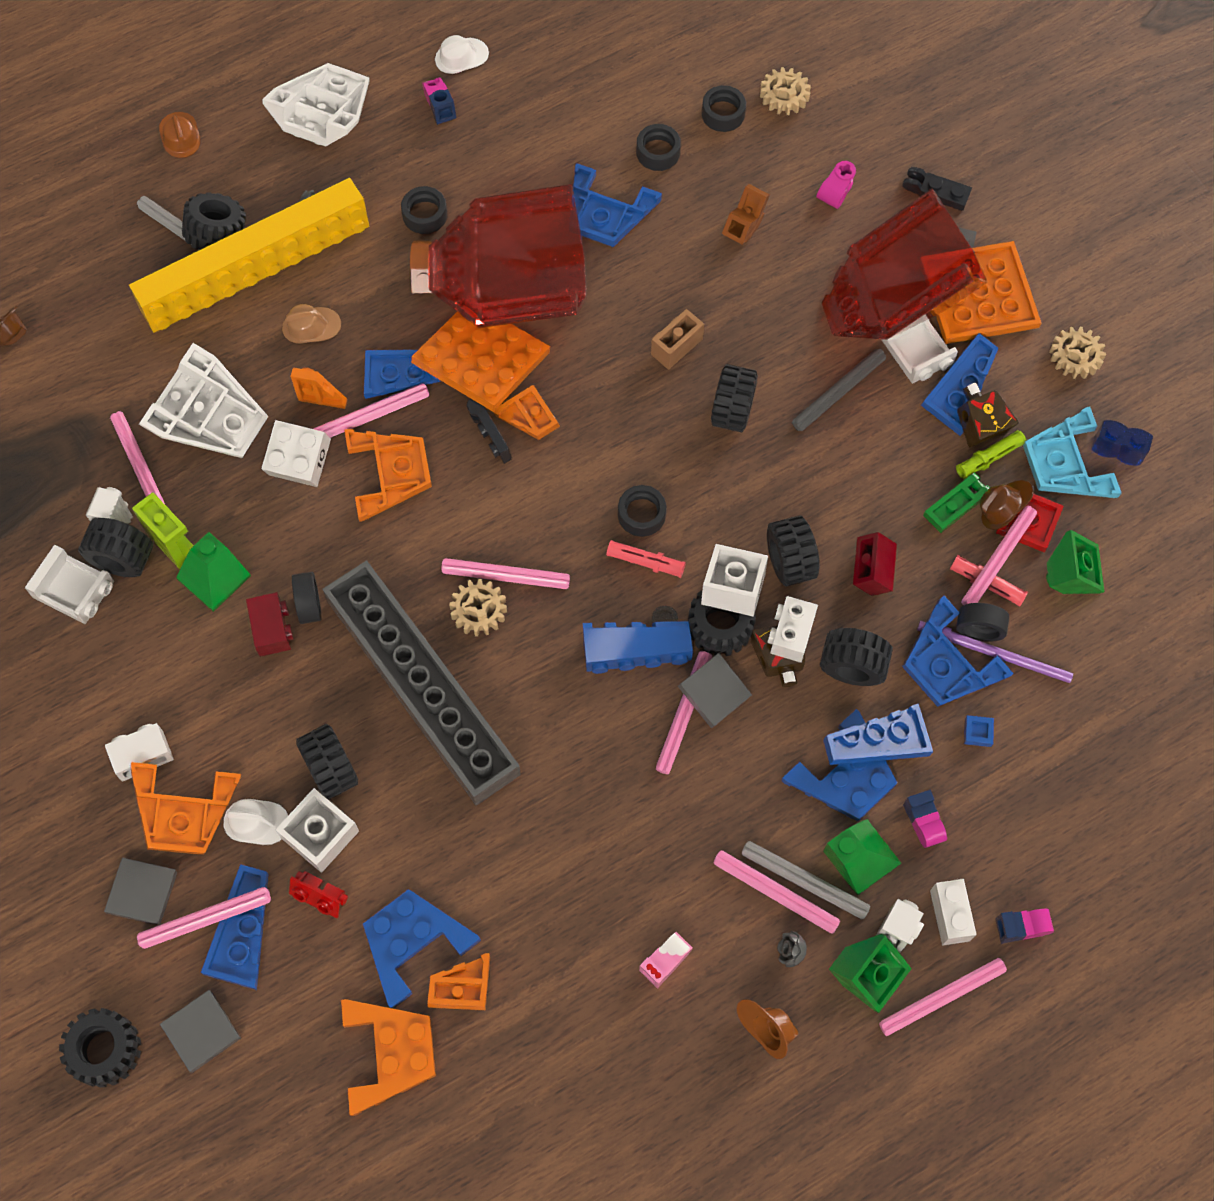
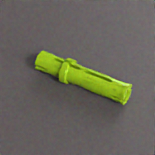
M1017 430L983 451L978 450L973 453L970 459L956 465L958 475L966 479L979 470L984 471L994 461L1023 446L1026 441L1025 435Z

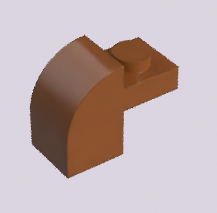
M751 184L745 186L738 207L730 212L722 234L742 245L747 242L757 230L765 215L763 211L770 194Z
M438 241L412 242L410 252L412 293H437Z

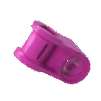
M849 161L839 162L829 177L822 183L816 198L838 209L852 188L853 178L856 174L854 164Z

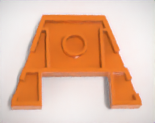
M344 429L349 454L375 450L381 485L380 493L355 497L359 522L365 521L432 487L422 437L396 434L385 436L377 435L376 432L371 431L360 433L355 432L354 429Z
M131 762L130 770L147 849L204 855L240 780L241 774L216 771L212 800L154 794L157 765Z
M346 999L341 1000L344 1028L374 1024L378 1084L348 1088L350 1116H356L362 1113V1111L436 1076L430 1016Z

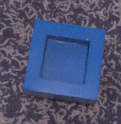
M967 715L964 727V744L991 747L994 737V718Z

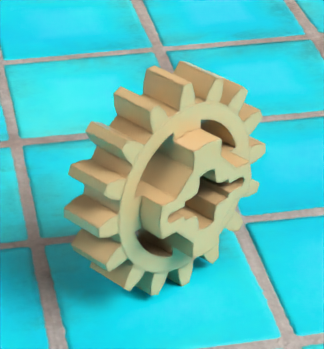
M781 67L780 72L773 69L772 75L766 74L765 80L761 82L760 98H763V105L769 104V110L772 111L775 108L779 115L782 111L789 115L790 110L798 113L799 107L805 108L806 102H809L811 85L807 84L808 78H801L802 72L794 74L793 68L789 72H785L784 67Z
M1070 327L1067 333L1062 330L1059 336L1054 338L1049 352L1053 354L1050 360L1051 362H1058L1055 369L1063 368L1064 376L1070 372L1073 379H1076L1078 374H1081V377L1085 379L1088 373L1094 375L1097 369L1101 368L1106 353L1103 352L1105 344H1098L1100 336L1093 338L1091 336L1092 330L1084 333L1083 327H1080L1078 331ZM1067 343L1068 345L1065 346V349H1062V346ZM1090 357H1093V360L1088 363Z
M482 579L478 580L477 585H473V582L469 580L467 588L462 585L458 586L460 594L453 593L452 598L455 602L449 603L450 610H452L450 613L451 618L456 620V627L461 628L464 626L465 634H468L470 630H474L475 636H478L482 630L486 635H489L488 628L490 627L497 630V621L504 622L505 618L502 613H507V605H504L506 597L505 595L500 596L501 588L493 589L491 581L483 585ZM480 605L481 609L477 610L475 606Z

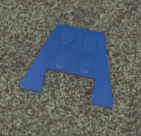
M576 163L569 224L570 232L614 247L661 202L662 193L643 186L633 205L590 191L589 189L596 177V170Z
M942 596L937 601L902 665L904 670L937 707L1014 674L998 655L977 672L942 633V629L959 615V611L945 596Z
M856 709L838 728L843 730L855 725L860 726L865 724V721ZM886 760L839 764L821 781L799 762L782 778L784 784L805 792V795L817 798L826 803L828 807L857 822L897 785V781Z
M409 889L363 923L387 1003L392 1009L412 995L410 989L396 972L397 968L442 934L445 935L460 956L481 941L477 934Z

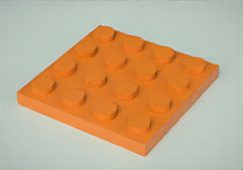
M1014 241L922 256L919 263L945 344L973 340L978 333L984 337L1040 328L1041 320Z
M469 300L412 355L411 363L494 412L550 353L551 346L474 301Z

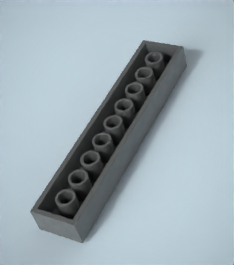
M367 560L322 589L331 608L476 806L521 775L520 766Z

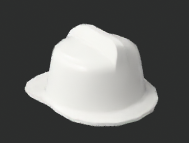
M453 35L443 41L441 48L436 53L435 62L440 71L447 74H455L484 64L488 59L489 51L485 43L478 39Z
M243 799L233 803L226 811L224 829L233 840L260 845H272L281 840L276 829L288 817V814L279 804L255 799Z

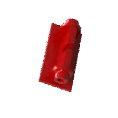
M299 871L295 878H290L289 894L297 901L305 902L317 908L322 914L331 915L338 919L340 905L344 906L348 900V895L345 894L344 890L330 883H327L323 890L319 889L323 880L307 871L303 873Z

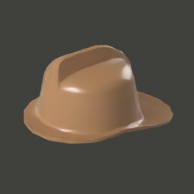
M299 304L294 306L286 315L282 331L285 338L296 344L332 339L338 334L341 329V319L334 310L329 308H313L307 304Z

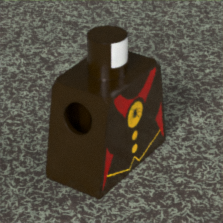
M973 383L963 389L968 401L957 409V413L969 448L1003 434L1019 424L1017 418L997 391L993 390L982 395L977 383Z
M778 626L753 630L750 639L765 675L767 677L779 675L782 687L796 685L798 682L795 672L803 670L805 652L802 662L770 654L773 644H769L768 639L771 629H777Z

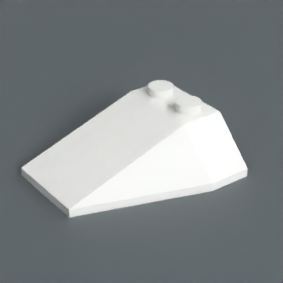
M327 63L274 88L263 98V105L284 132L326 147L347 135L358 124L369 85V77Z
M192 343L181 360L178 370L157 402L151 405L139 425L163 439L243 458L268 416L214 355Z

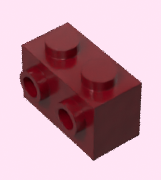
M879 532L857 537L853 585L871 596L893 592L897 543Z
M278 592L246 599L254 645L258 655L261 657L291 650L289 640H293L294 636L291 625H286L285 616H289L286 600L281 601Z

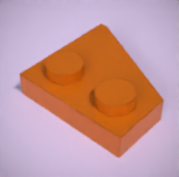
M310 368L292 369L291 379L298 401L346 408L347 398L319 372Z
M534 385L504 402L494 411L497 418L538 440L560 427Z
M485 953L475 961L467 964L463 962L454 966L449 971H441L431 975L428 1007L486 1010L490 954Z

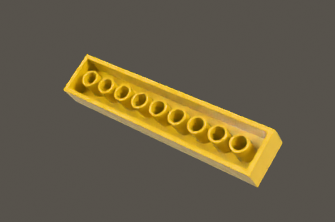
M348 178L129 284V287L153 333L166 329L171 324L181 319H186L193 313L212 306L217 301L231 297L236 292L248 286H253L258 281L268 276H273L286 267L296 265L301 260L313 254H318L323 249L333 244H338L355 233H361L370 227L364 198L351 178Z

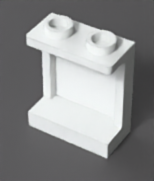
M927 306L921 307L885 325L881 335V340L912 384L919 380L925 381L929 379L933 373L939 370L945 371L955 363L958 353L955 347L949 350L929 322L931 312Z
M54 545L25 589L34 599L86 624L89 618L96 614L98 605L103 597L111 592L114 580L107 571L102 570L100 572L68 556L64 549Z

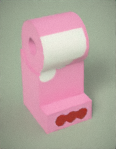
M675 932L640 965L639 971L658 989L689 955L693 947Z

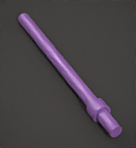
M920 621L917 631L921 632L926 622ZM945 626L942 629V633L948 640L957 645L992 657L998 655L1001 660L1070 683L1073 678V673L952 632V628Z

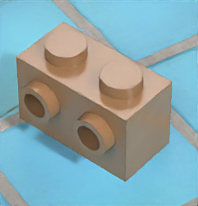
M686 309L653 337L651 341V355L669 370L703 340L704 323Z

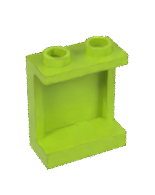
M152 492L135 505L132 510L147 535L180 569L189 550L194 545L184 536L188 532L186 526Z

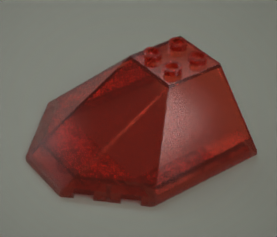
M572 184L476 198L469 204L470 208L462 216L458 215L446 228L447 232L438 241L435 239L429 245L430 292L478 328L578 315L587 300L585 254Z
M930 189L849 247L847 251L849 257L845 265L839 267L832 281L834 287L830 295H825L822 306L831 333L834 336L888 340L946 311L978 290L988 281L974 250L935 191Z

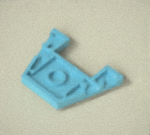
M1090 407L1084 408L1077 415L1066 418L1061 424L1053 428L1050 427L1025 441L1023 448L1038 491L1118 498L1121 495V490L1114 473L1095 477L1087 475L1074 435L1092 432L1097 428Z

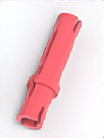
M613 540L610 541L607 549V556L651 568L655 573L661 571L679 578L682 577L686 565L684 561L681 562L665 557L664 553H651Z
M957 555L950 570L970 579V583L973 584L984 566L981 564L977 566ZM995 576L987 588L1019 607L1028 593L998 576Z

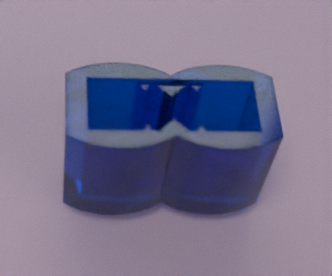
M1104 420L1095 435L1091 450L1100 456L1107 458L1116 457L1125 464L1137 466L1141 465L1149 453L1153 435L1143 429L1128 428L1117 421Z

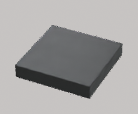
M719 653L678 685V688L710 728L717 725L752 696Z
M122 858L104 912L136 921L161 925L177 871Z
M210 990L160 1024L190 1073H193L241 1039Z

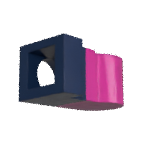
M441 77L423 82L424 94L432 109L436 124L456 119L454 101Z
M931 790L907 797L903 804L918 839L924 848L947 841L946 830L939 819L940 816L933 802L935 799Z
M1049 909L1014 913L1012 911L1005 912L995 919L1001 944L1045 936L1054 932Z

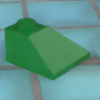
M1072 530L1067 531L1047 562L1048 573L1046 574V579L1049 587L1062 594H1100L1105 592L1098 544Z
M208 532L189 550L176 578L214 612L251 575L230 550Z
M868 819L843 831L829 841L823 850L857 896L901 865L900 860Z
M879 934L845 947L829 968L830 972L843 987L877 1013L882 1010L912 969L884 934Z

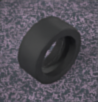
M720 85L713 87L703 97L701 116L704 123L709 128L719 132L735 130L741 126L745 118V97L738 89L731 86ZM721 101L729 102L737 108V112L729 116H720L715 114L710 109V106Z
M664 124L647 126L640 131L637 137L636 156L639 162L650 170L663 171L670 169L677 163L680 157L681 139L677 131L670 126ZM653 140H663L672 146V150L664 155H654L645 149V145Z
M421 186L411 189L404 195L401 202V211L407 228L419 234H431L438 231L447 220L446 200L437 189ZM421 202H430L438 206V212L434 216L423 219L411 215L410 210Z
M638 485L629 488L622 494L618 503L620 525L626 532L634 536L645 537L653 535L665 523L667 510L665 498L658 490L651 486ZM634 500H649L656 505L657 515L650 522H635L628 517V505Z
M306 572L292 575L293 596L300 624L321 621L320 599L314 573Z
M987 603L965 604L959 608L956 625L957 631L961 635L978 641L992 642L1003 640L1008 632L1009 613L998 606Z

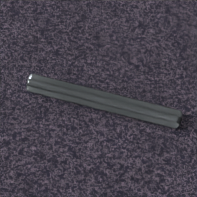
M875 349L793 419L792 425L797 431L806 429L886 359L883 350Z

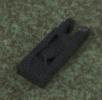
M911 167L908 169L907 175L910 178H906L902 184L905 190L918 194L919 197L964 211L972 187L928 172L926 173L921 168Z
M470 398L466 405L473 422L478 423L477 427L482 437L488 436L491 443L488 446L495 458L499 456L504 464L512 460L509 448L483 405Z

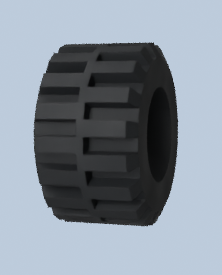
M206 192V194H196V197H190L189 201H186L184 204L182 236L187 244H192L191 247L201 250L245 228L246 213L244 208L239 205L238 201L232 200L231 197L223 196L220 193L212 194L211 192Z
M730 364L724 366L711 414L712 426L741 433L744 431L758 379L757 370Z
M799 515L769 523L767 528L768 551L772 566L780 582L787 587L817 579L820 568L818 549L813 532L803 516Z
M93 518L80 543L78 552L90 564L110 574L121 577L141 576L153 549V542L143 532L127 523L110 518Z
M702 590L698 592L697 598H693L688 616L691 640H696L695 646L697 648L703 646L705 652L710 653V651H713L715 655L725 653L726 656L732 655V650L736 653L741 651L742 645L746 646L752 635L756 615L753 617L702 605ZM723 611L733 616L736 624L729 629H717L708 623L706 617L713 612Z
M838 628L829 631L826 635L820 667L827 675L847 684L857 686L880 685L887 678L893 647L887 640L872 632L856 628Z
M327 723L296 739V745L321 794L329 800L358 785V777L335 732Z
M101 1008L100 1011L90 1009L88 1010V1015L84 1013L77 1015L78 1021L76 1023L70 1021L67 1025L71 1028L69 1032L62 1033L61 1038L65 1040V1043L59 1044V1051L64 1054L60 1057L62 1064L67 1066L65 1068L66 1072L80 1082L100 1088L107 1087V1084L113 1086L119 1083V1078L126 1079L129 1076L127 1073L129 1068L134 1070L137 1066L134 1059L135 1057L140 1058L141 1051L137 1049V1046L141 1045V1039L136 1035L139 1032L136 1027L131 1025L132 1022L115 1011L112 1012ZM102 1032H111L114 1037L112 1054L104 1062L92 1065L87 1057L90 1041Z

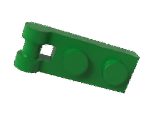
M973 473L928 508L923 516L942 533L979 504L981 497L990 487L988 485L985 486L980 481L981 478L976 473ZM973 488L977 493L974 494L970 489Z

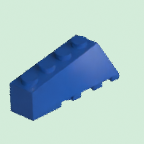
M689 621L654 622L652 627H646V624L641 622H631L626 627H617L616 623H604L603 628H593L592 623H583V647L587 672L592 671L595 674L607 672L608 669L617 668L621 671H628L634 669L635 666L644 665L647 668H655L662 663L671 662L673 665H682L692 660L693 648Z

